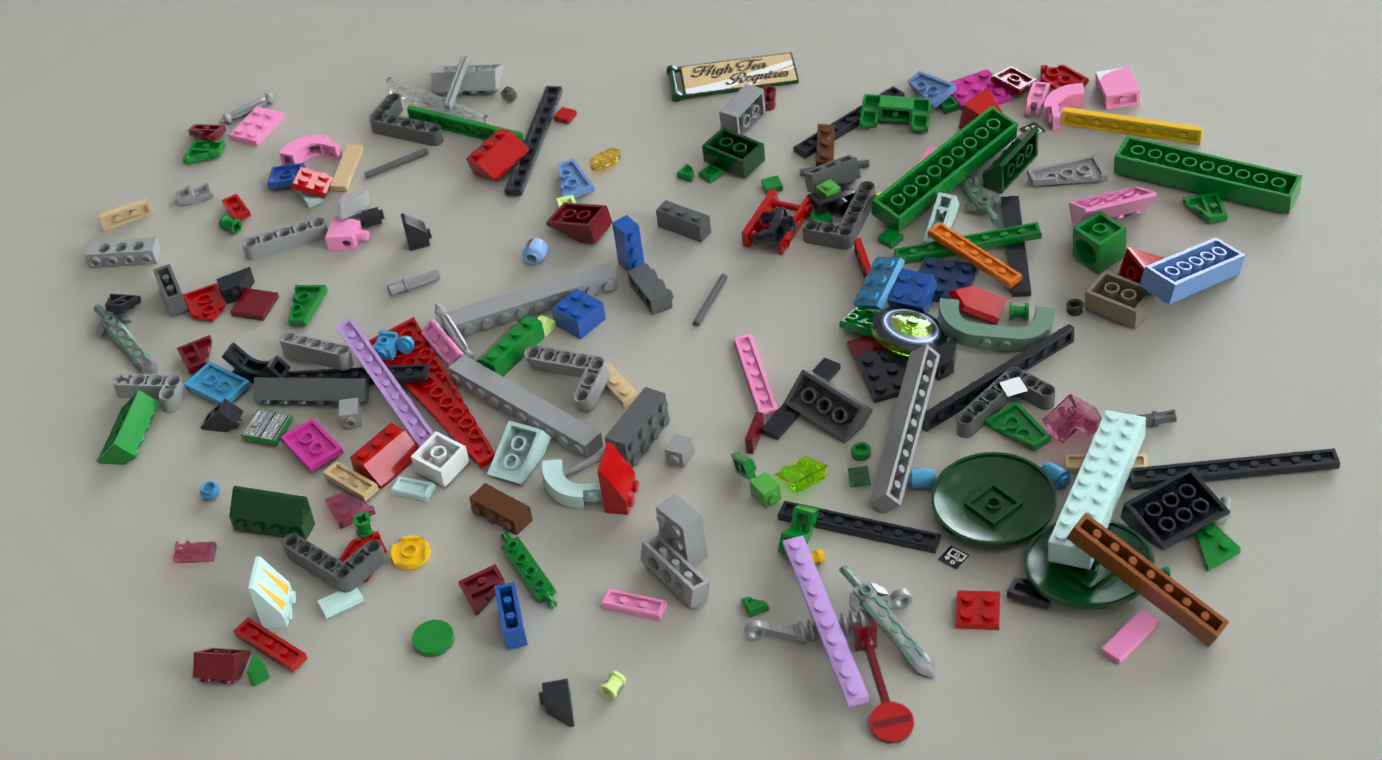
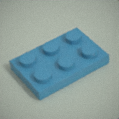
M876 257L860 291L856 295L853 305L864 306L867 309L882 310L905 261L900 257Z
M208 362L184 383L185 389L217 405L225 398L233 402L251 386L249 380L212 362Z

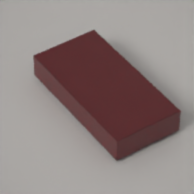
M762 412L755 413L745 437L746 452L754 454L762 434L761 428L764 426Z

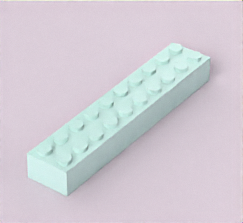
M1105 411L1048 541V561L1091 569L1094 559L1068 540L1067 536L1085 512L1105 528H1108L1145 438L1146 417L1116 411Z

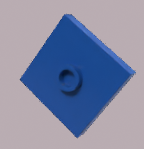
M305 163L272 167L267 183L268 189L292 186L300 167L306 168Z

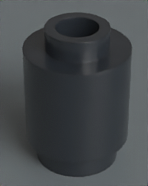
M378 207L362 210V213H358L361 227L382 224V220L385 219L383 210H379Z

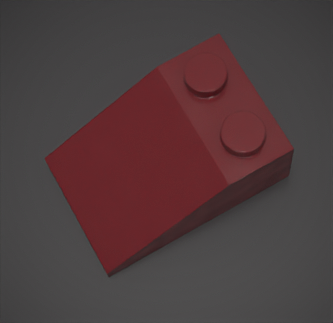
M564 202L546 224L575 240L592 244L599 240L613 221L607 205Z

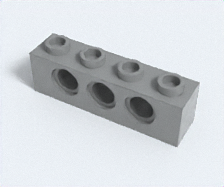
M157 237L89 241L85 257L89 268L157 264L161 249Z
M660 535L642 542L640 561L686 605L693 608L708 601L710 582Z

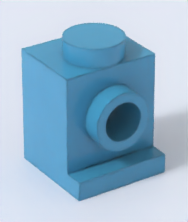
M379 330V336L373 348L382 360L393 361L398 351L396 347L397 332Z

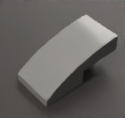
M209 182L194 190L189 185L175 192L179 205L198 203L214 197Z

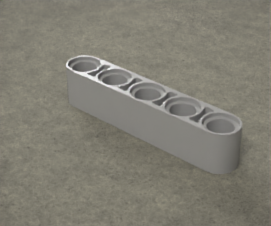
M317 217L248 237L243 240L242 246L248 260H257L324 240L328 229L325 219Z
M286 333L279 338L285 357L338 370H348L354 366L352 354L348 346L294 333Z

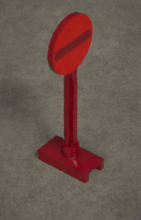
M875 618L870 619V625L859 627L858 622L853 623L854 648L856 652L864 651L866 653L881 702L871 713L869 718L870 729L873 735L882 742L889 744L902 742L912 734L914 717L906 706L897 702H891L874 650L877 648V624Z

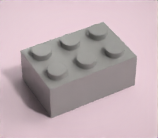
M745 84L720 109V129L724 127L747 137L766 116L764 89Z
M675 493L657 505L656 519L659 524V535L693 567L707 558L702 514Z

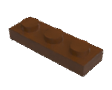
M818 124L816 166L834 160L835 125Z

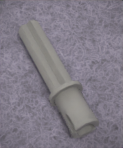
M433 270L406 280L403 278L402 281L387 285L390 296L404 291L408 292L409 289L439 280L440 274L438 270Z

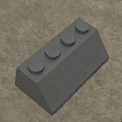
M805 369L801 370L784 401L786 405L844 442L850 440L864 427L873 411L872 408L813 371Z

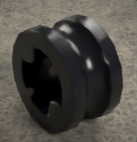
M1070 299L1066 304L1067 313L1071 316L1081 315L1084 311L1083 301L1080 299Z

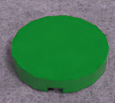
M443 620L426 621L420 624L412 635L414 649L420 655L426 657L442 655L448 647L449 649L452 647L455 640L452 627Z

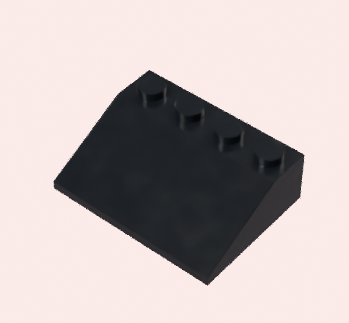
M1190 467L1125 502L1121 519L1146 541L1164 551L1229 515L1231 511Z

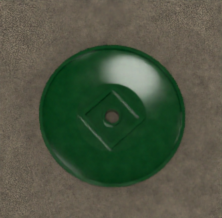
M984 452L961 458L950 464L939 474L931 491V507L938 523L954 537L978 546L1003 547L1026 541L1037 535L1049 524L1056 509V490L1048 474L1032 461L1010 453ZM989 504H992V505L997 504L998 506H996V507H991V506H989Z
M1110 520L1107 529L1155 565L1154 554L1148 542L1132 528ZM1056 523L1041 530L1026 548L1024 569L1027 579L1038 593L1059 605L1082 610H1101L1125 604L1140 595L1096 560H1094L1090 569H1093V571H1085L1089 569L1048 561V541Z

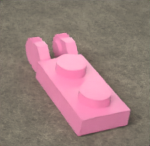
M1033 81L1026 101L1025 116L1030 115L1031 107L1036 108V117H1040L1045 99L1050 90V83Z

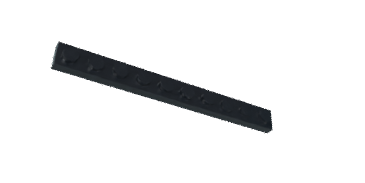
M562 86L545 87L523 142L529 148V151L515 163L504 189L505 195H523L561 98Z
M1068 324L1058 329L1042 341L1030 346L1019 355L1014 356L996 369L986 373L983 377L971 382L965 388L926 410L921 428L928 432L965 409L1007 369L1017 367L1027 371L1073 343L1074 327Z
M1335 448L1137 467L1131 469L1129 480L1131 488L1134 489L1157 486L1190 467L1205 482L1340 468V460Z

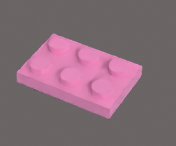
M256 106L229 134L230 140L258 146L284 119L283 112Z

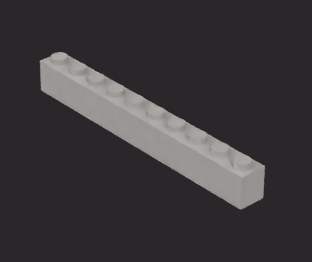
M605 263L449 311L446 314L451 317L462 337L522 319L526 315L532 316L551 310L552 307L576 288L592 297L618 289L616 276L610 264ZM436 315V321L447 333L446 329L441 323L440 317Z
M928 344L910 353L869 503L883 514L901 506L940 358V354Z
M463 355L448 367L450 378L454 384L463 387L467 392H472L481 400L491 403L493 407L503 410L507 415L515 417L521 423L543 430L551 437V440L553 439L562 447L572 450L576 455L586 459L603 447L600 431L468 356Z

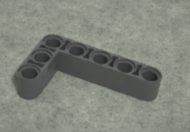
M398 93L388 94L369 116L372 131L375 134L430 146H439L444 141L440 125L399 116L403 111V106Z
M871 181L860 183L840 224L817 220L805 221L802 225L804 242L842 250L852 248L854 239L858 237L872 209V200L876 198L875 184Z
M1011 367L957 415V434L962 438L972 437L985 425V419L1000 411L1015 396L1040 409L1050 410L1055 406V388L1053 385L1020 368ZM1020 377L1028 391L1008 397L999 382Z
M289 534L282 540V545L291 561L341 592L354 590L381 567L387 559L379 540L366 542L344 562L297 534Z

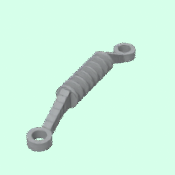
M905 588L897 589L887 598L883 599V602L889 609L892 607L904 609L910 606L913 601L910 591ZM858 609L857 616L854 615L852 610L849 611V618H846L842 612L838 622L845 634H847L849 626L853 630V623L858 622L860 627L868 626L872 618L864 609ZM760 620L750 621L744 626L745 636L751 641L760 640L767 634L806 643L808 635L814 641L815 634H818L815 625L810 620H807V627H804L802 622L785 626L769 624Z

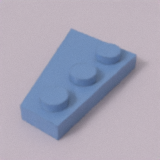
M921 71L908 80L910 87L922 98L932 99V108L934 110L957 90L955 84Z
M574 158L558 164L562 197L574 195V198L595 191L594 185Z

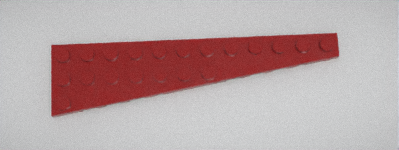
M412 317L389 329L388 331L397 332L398 338L402 336L411 337L414 341V349L409 354L401 353L398 350L393 361L382 360L386 366L429 364L430 372L427 382L402 383V385L454 441L466 446L468 456L480 469L492 463L495 456L493 448L484 436L481 428L478 427L475 418L469 412V408L463 402L460 393L445 368L442 367V363L436 357L433 348L430 347L426 338L421 334L422 330L415 318ZM378 336L368 340L372 347Z

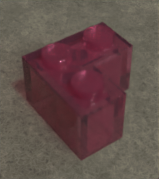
M1069 394L1042 419L1050 436L1063 443L1077 430L1091 437L1097 432L1102 420L1096 407L1072 394Z

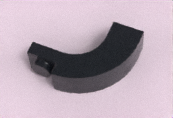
M234 342L229 345L222 355V358L234 367L233 373L249 380L253 384L254 377L284 378L291 368L278 356L269 361L257 360L248 355Z

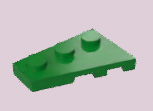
M295 285V295L292 297L293 306L290 307L288 317L290 326H306L328 291L326 285Z
M1017 400L984 420L985 426L1034 451L1052 441L1047 431Z

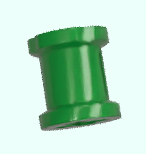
M223 215L219 220V227L223 230L228 229L233 234H238L241 231L242 223L239 219H232L229 215Z
M1010 303L1009 320L1013 318L1029 320V303H1025V305Z
M366 512L358 513L353 517V524L357 527L356 533L361 539L371 536L370 533L374 532V528L370 524L371 517Z

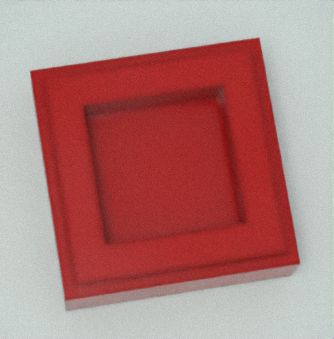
M561 107L554 115V121L569 124L576 117L577 112L573 109Z

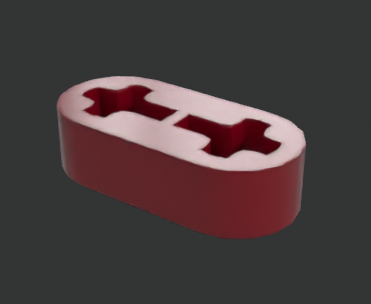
M767 85L763 87L765 110L771 111L776 107L777 94L774 86Z

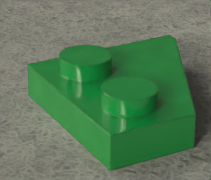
M194 139L183 157L184 164L220 157L226 147L225 141L211 142Z
M1218 192L1183 197V205L1208 223L1227 221L1228 215Z
M1215 523L1196 532L1197 543L1200 545L1201 556L1204 557L1207 571L1240 554L1241 547Z

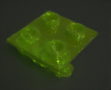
M806 456L798 459V462L793 465L783 467L775 476L792 483L790 486L791 491L799 493L806 489V487H810V483L814 485L825 479V476L828 475L825 468L828 466Z

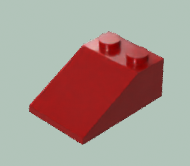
M607 442L597 470L605 513L629 515L630 508L634 507L635 492L639 491V480H636L635 471L612 443Z

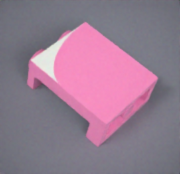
M1130 67L1096 72L1095 85L1097 88L1100 87L1104 95V107L1106 110L1140 104V89Z

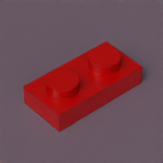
M238 194L221 200L224 208L233 219L242 221L251 216L250 210Z

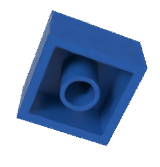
M902 268L887 299L889 306L907 307L928 314L937 288L935 276ZM902 312V313H907V314H912V315L920 316V315H918V314L911 313V312Z
M577 288L551 308L556 326L579 339H582L606 319L603 302Z

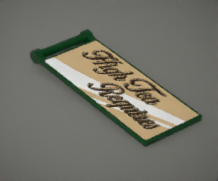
M792 52L681 67L669 65L666 68L672 89L671 98L674 102H678L683 98L736 92L745 84L763 88L767 85L782 86L799 83ZM679 72L684 93L678 91L675 74Z

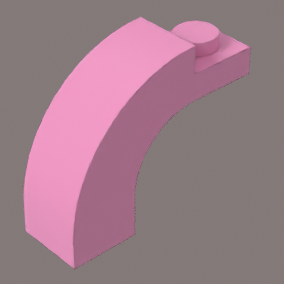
M1083 83L1059 87L1046 97L1044 102V120H1048V123L1052 124V130H1060V113L1064 107H1084Z
M309 135L298 138L287 144L279 152L282 165L302 163L315 156H323L339 160L342 157L339 143L330 141L327 135Z

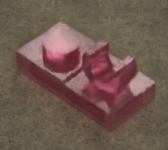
M187 540L185 544H179V541H176L173 556L174 564L214 562L217 549L216 542L190 543Z

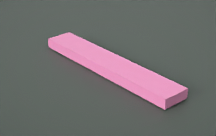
M752 334L733 338L734 345L757 412H762L764 418L771 417L778 408Z

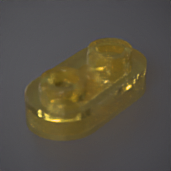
M609 148L595 155L589 161L590 168L593 171L601 172L621 160L620 150Z

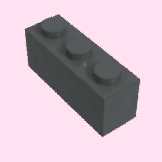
M846 155L803 172L807 191L815 194L816 186L829 179L836 184H851L856 179L861 178L858 160L851 155Z
M667 200L656 209L658 227L701 243L711 233L710 217L706 214Z
M647 263L627 271L629 285L652 315L673 307L672 299L674 297L672 291L665 287L664 281L657 277L656 271L651 269Z
M168 264L153 269L170 315L174 316L188 311L171 265Z

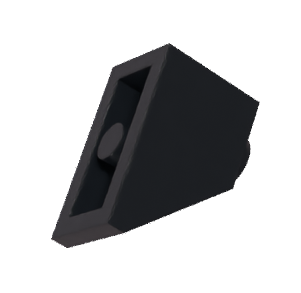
M405 213L400 214L409 250L413 251L429 247V239L432 238L430 228L426 229L423 221Z
M250 267L216 279L226 304L237 301L245 288H251L255 283Z
M955 338L934 349L940 354L934 377L938 381L954 373L957 356V340Z
M225 398L207 414L200 428L208 431L229 432L233 427L237 428L242 422L240 417L243 410Z
M568 678L542 683L543 692H539L540 704L545 705L547 714L569 727H574Z

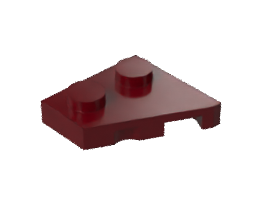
M496 564L458 581L474 613L479 615L496 595L494 586L505 584V579Z

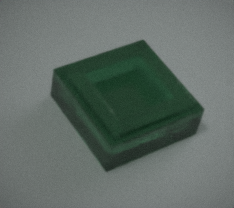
M868 466L848 468L850 487L870 485Z

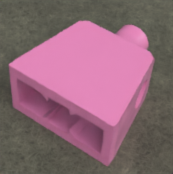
M335 216L325 236L328 251L355 250L360 240H369L370 233L368 230H362L359 220L349 218L339 220V217Z

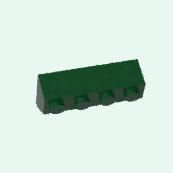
M1035 126L1019 135L1002 152L998 159L994 160L992 165L983 172L984 188L1002 194L1038 156V127Z
M240 486L233 487L229 517L234 530L282 538L289 534H297L305 540L308 539L315 526V521L307 497Z

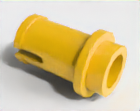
M815 548V551L810 552L814 564H822L823 561H826L822 549L818 550V548Z

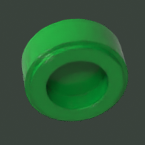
M865 442L855 443L851 447L852 458L857 461L869 459L871 457L870 445Z

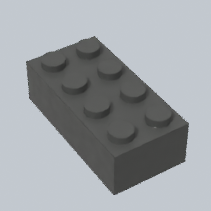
M645 387L604 437L605 444L611 442L631 468L639 463L643 454L649 450L650 445L654 440L658 439L661 431L669 424L670 417L665 393Z

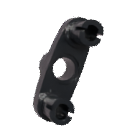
M844 183L837 184L841 187V192L823 199L819 198L815 193L808 194L807 197L810 198V204L819 214L837 212L843 216L856 191L847 187Z
M785 207L762 212V223L771 222V225L767 232L753 235V244L755 246L767 243L776 244L782 240L786 232L795 230L794 218L792 215L788 216Z

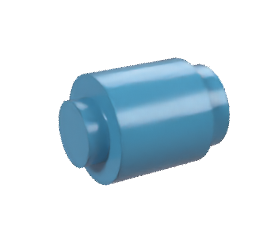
M1046 462L1042 465L1041 468L1051 478L1055 488L1062 489L1068 486L1070 483L1069 471L1054 462Z
M911 469L907 485H911V489H931L936 480V471H931V469Z

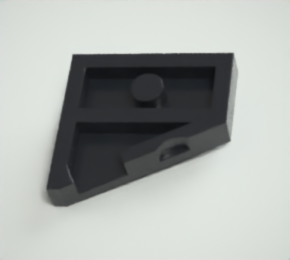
M111 293L105 307L107 312L123 314L126 310L133 309L135 305L141 303V296Z
M1014 578L1007 590L1006 598L1048 609L1052 602L1038 593L1029 580L1025 578Z

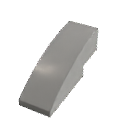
M368 188L354 189L351 194H343L337 202L339 220L358 214L370 205Z

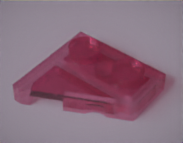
M344 491L325 499L340 529L353 524V517L358 513L366 512L370 516L376 514L373 506Z

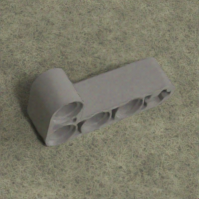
M122 373L114 376L112 379L119 398L131 399L140 390L153 399H160L163 409L167 413H173L180 408L186 393L182 380L178 375Z

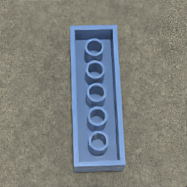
M1213 238L1145 266L1140 286L1146 289L1148 293L1160 298L1164 303L1171 304L1238 275L1245 254L1220 239Z

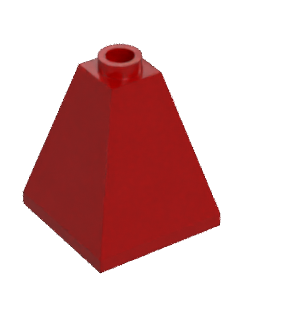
M985 88L964 103L958 128L963 129L990 106L1002 112L988 88Z
M1127 247L1118 276L1140 284L1145 266L1160 261L1164 257Z

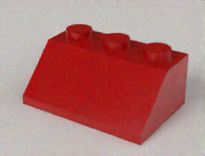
M500 128L489 139L485 140L480 147L474 150L466 160L474 175L496 181L529 151V148L512 131Z
M390 423L350 457L354 471L378 484V488L383 489L412 464L411 456L419 447L405 430Z

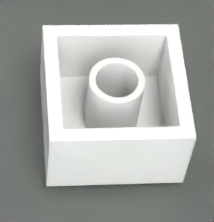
M437 431L411 456L416 473L443 487H446L470 462L466 446Z

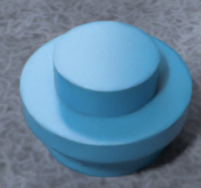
M402 336L397 339L396 347L401 353L409 354L414 349V341L409 336Z
M208 481L201 486L200 494L204 499H213L220 493V488L215 482Z

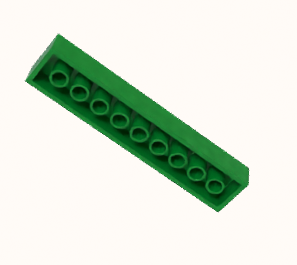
M990 106L872 200L871 214L888 227L898 232L902 231L935 204L939 192L949 193L1011 143L1017 136L1018 123L995 107Z
M1126 136L1114 156V173L1201 194L1218 192L1220 198L1285 214L1290 213L1301 189L1302 175L1131 136Z

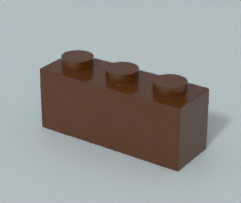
M486 483L469 497L471 510L474 514L486 518L492 524L495 523L501 526L507 532L518 535L533 521L530 506Z

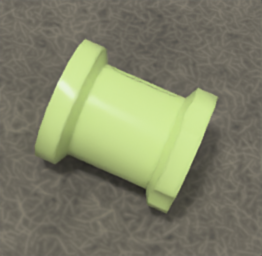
M612 670L607 681L599 687V692L609 700H614L617 696V691L626 684V678L621 673Z

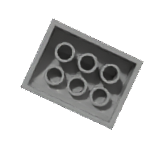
M504 64L468 65L458 94H463V91H469V94H476L479 91L494 93L500 87ZM441 66L431 72L432 92H437L438 95L447 94L457 66Z

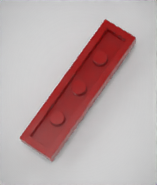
M249 617L233 630L236 637L292 673L308 659L306 653Z

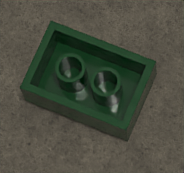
M724 127L702 145L704 162L742 178H746L765 161L764 143Z

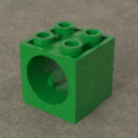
M1099 211L1073 227L1072 256L1097 273L1102 272L1124 258L1127 228Z

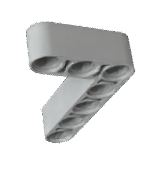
M537 345L529 346L524 352L525 358L535 370L580 377L581 379L573 394V399L582 412H590L594 409L611 374L608 365L602 357Z

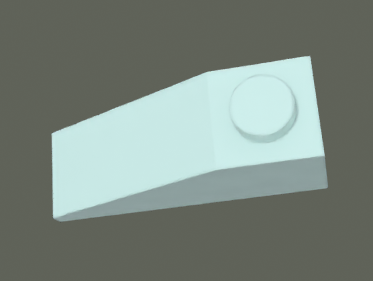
M938 193L923 239L924 243L935 241L927 233L929 229L939 222L951 228L960 204L956 195Z

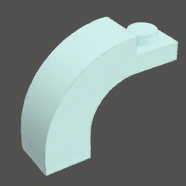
M562 459L542 461L545 487L550 496L560 504L571 508L585 509L584 502L603 501L599 483H573L564 476Z

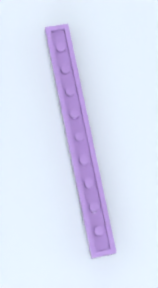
M352 317L348 318L336 326V329L418 446L421 447L430 438L433 431Z
M803 535L784 540L783 547L847 707L869 702V695Z

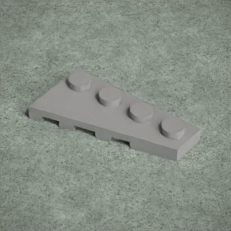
M1095 154L1027 170V176L1033 186L1107 181V174Z

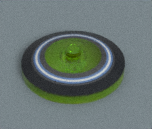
M889 307L879 311L874 316L871 326L872 333L880 344L904 356H910L911 352L926 344L935 349L946 343L948 338L941 330L936 318L907 307Z

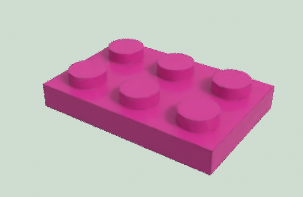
M314 418L280 436L282 443L310 472L344 453L342 447Z

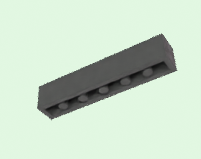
M254 377V400H260V404H272V400H278V404H290L291 400L297 401L296 404H308V401H315V405H326V401H333V405H339V400L357 397L360 405H362V401H369V379Z

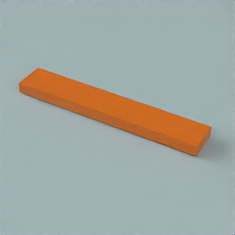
M939 222L928 230L927 235L1005 287L1011 289L1022 280L1023 275L943 223Z

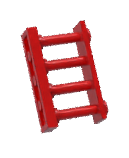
M770 189L741 232L743 246L750 248L753 243L752 237L754 234H760V231L763 229L769 230L771 223H762V212L785 207V209L797 212L793 216L795 230L786 232L782 240L775 244L778 245L779 255H783L807 216H810L812 211L810 198L806 197L801 205L780 201L777 196V190Z

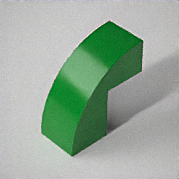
M801 504L794 507L791 527L781 532L779 553L786 554L783 541L803 535L806 545L808 544L815 527L819 509Z

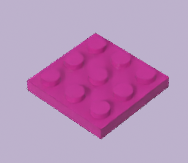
M988 69L950 81L957 88L950 96H953L960 104L961 111L964 103L985 88L990 90L998 105L1012 101V95L1006 89L990 81L993 74Z

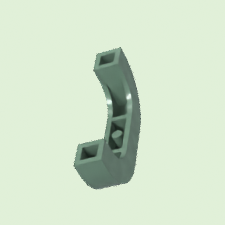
M940 298L938 309L939 326L949 339L955 338L958 344L970 348L1014 352L1025 351L1030 346L1050 336L1055 316V308L1036 306L1031 324L1024 327L974 324L966 321L959 313V300Z

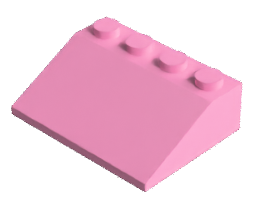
M1134 186L1070 201L1068 205L1071 222L1078 225L1099 211L1110 218L1113 217V219L1123 218L1124 214L1128 213L1130 215L1140 214L1141 210L1147 209L1155 199L1156 192Z

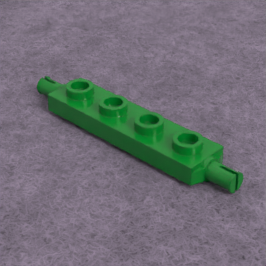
M504 532L505 536L502 533L501 539L505 544L501 546V549L538 603L546 601L549 608L553 609V605L556 607L557 602L552 597L556 593L555 588L520 538L516 536L512 539L508 532Z

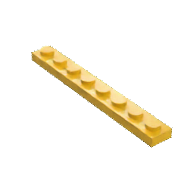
M1064 107L1062 111V125L1201 145L1203 127L1068 107Z

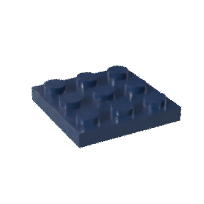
M926 256L919 269V272L935 276L937 288L932 300L933 302H939L940 298L954 299L950 296L949 291L972 286L979 271L978 268L970 263Z

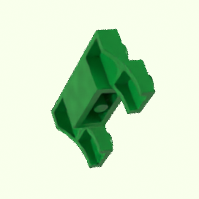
M864 94L859 127L877 128L878 121L911 123V131L919 133L928 132L932 99Z

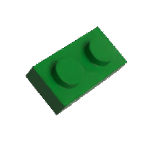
M738 451L731 454L735 470L738 474L748 480L756 477L754 472L756 465L753 459Z

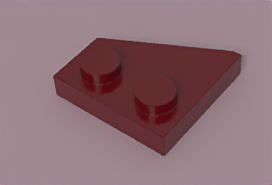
M194 124L188 131L189 136L214 142L226 132L225 125Z
M210 335L177 348L189 374L198 372L208 363L213 342Z

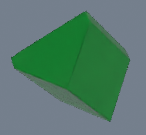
M252 656L247 675L252 686H256L268 680L270 676L265 664L256 656Z

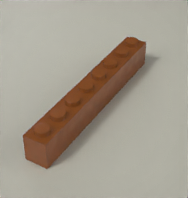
M1086 512L1067 536V539L1208 647L1218 638L1229 623L1223 616Z

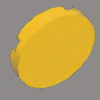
M415 535L399 539V542L397 544L394 543L390 549L392 563L401 570L417 569L423 566L431 555L429 543L423 540L422 537Z

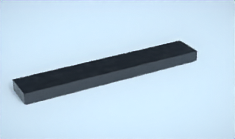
M823 358L813 369V372L830 381L841 369V365L830 359ZM783 403L761 428V433L779 440L801 414Z

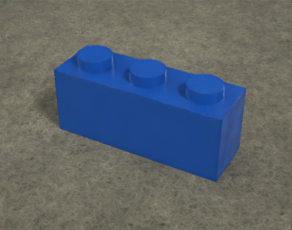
M628 215L612 222L619 265L626 271L645 264L639 225Z
M515 582L494 586L507 650L528 645Z

